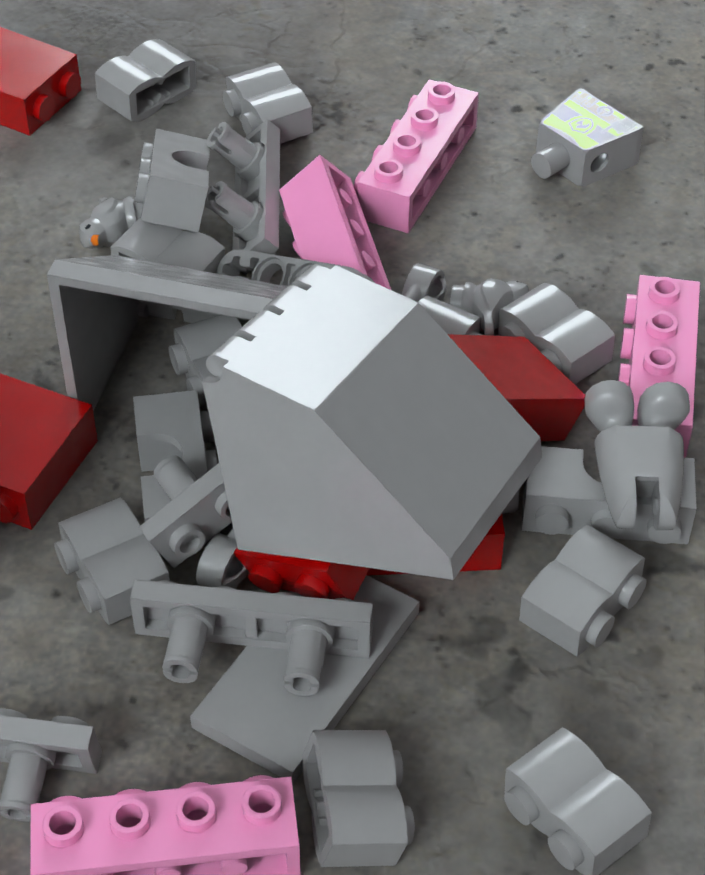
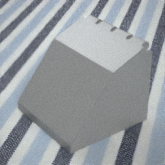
M116 255L56 259L47 273V280L67 396L92 404L94 411L138 322V316L147 318L148 315L175 320L177 310H181L184 322L195 323L218 315L236 317L241 326H244L288 286Z
M318 264L310 266L206 360L207 369L216 377L208 376L202 383L235 539L239 550L454 580L542 458L540 436L418 302L337 265L331 269Z

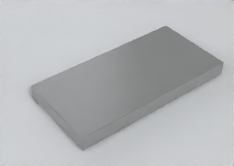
M366 575L353 601L373 603L370 658L325 654L318 692L310 696H300L288 692L284 687L289 650L246 646L191 714V728L279 777L291 776L292 784H294L303 772V752L312 731L333 730L417 617L420 601ZM290 592L296 596H301L299 593Z

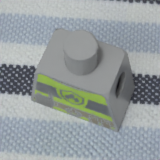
M579 88L541 120L538 127L536 153L531 158L532 168L543 179H547L558 172L577 186L589 185L638 163L644 127L587 91Z

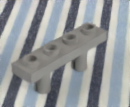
M266 119L244 138L233 130L229 124L221 122L218 129L215 127L209 134L207 146L217 151L235 166V192L226 183L219 181L216 183L215 188L212 186L208 190L205 207L209 210L211 209L233 226L232 250L243 249L275 255L279 249L280 128Z
M175 455L162 460L154 470L155 479L171 501L140 525L139 529L173 568L177 567L186 558L196 554L206 542L232 522L220 463L199 479L185 462Z
M134 580L130 604L135 634L169 638L162 668L164 676L174 682L191 683L197 679L205 642L289 650L284 687L288 692L300 696H310L318 692L325 654L370 658L373 603L355 602L347 598L325 599L296 596L288 592L265 593L245 591L228 586L206 587L186 585L169 580L157 582Z
M0 708V762L9 763L0 797V815L10 820L31 822V804L39 803L46 770L54 768L97 774L102 749L94 727L88 726L86 722L75 717L56 716L52 718V721L29 719L18 711Z

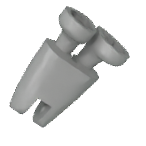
M616 380L601 381L593 385L586 392L584 398L585 412L587 418L600 431L594 442L596 460L606 502L615 526L619 529H634L637 497L651 498L655 530H673L678 520L684 475L683 437L675 429L686 419L690 412L688 392L680 384L673 382L656 383L646 388L638 403V426H632L634 396L631 388L624 382Z

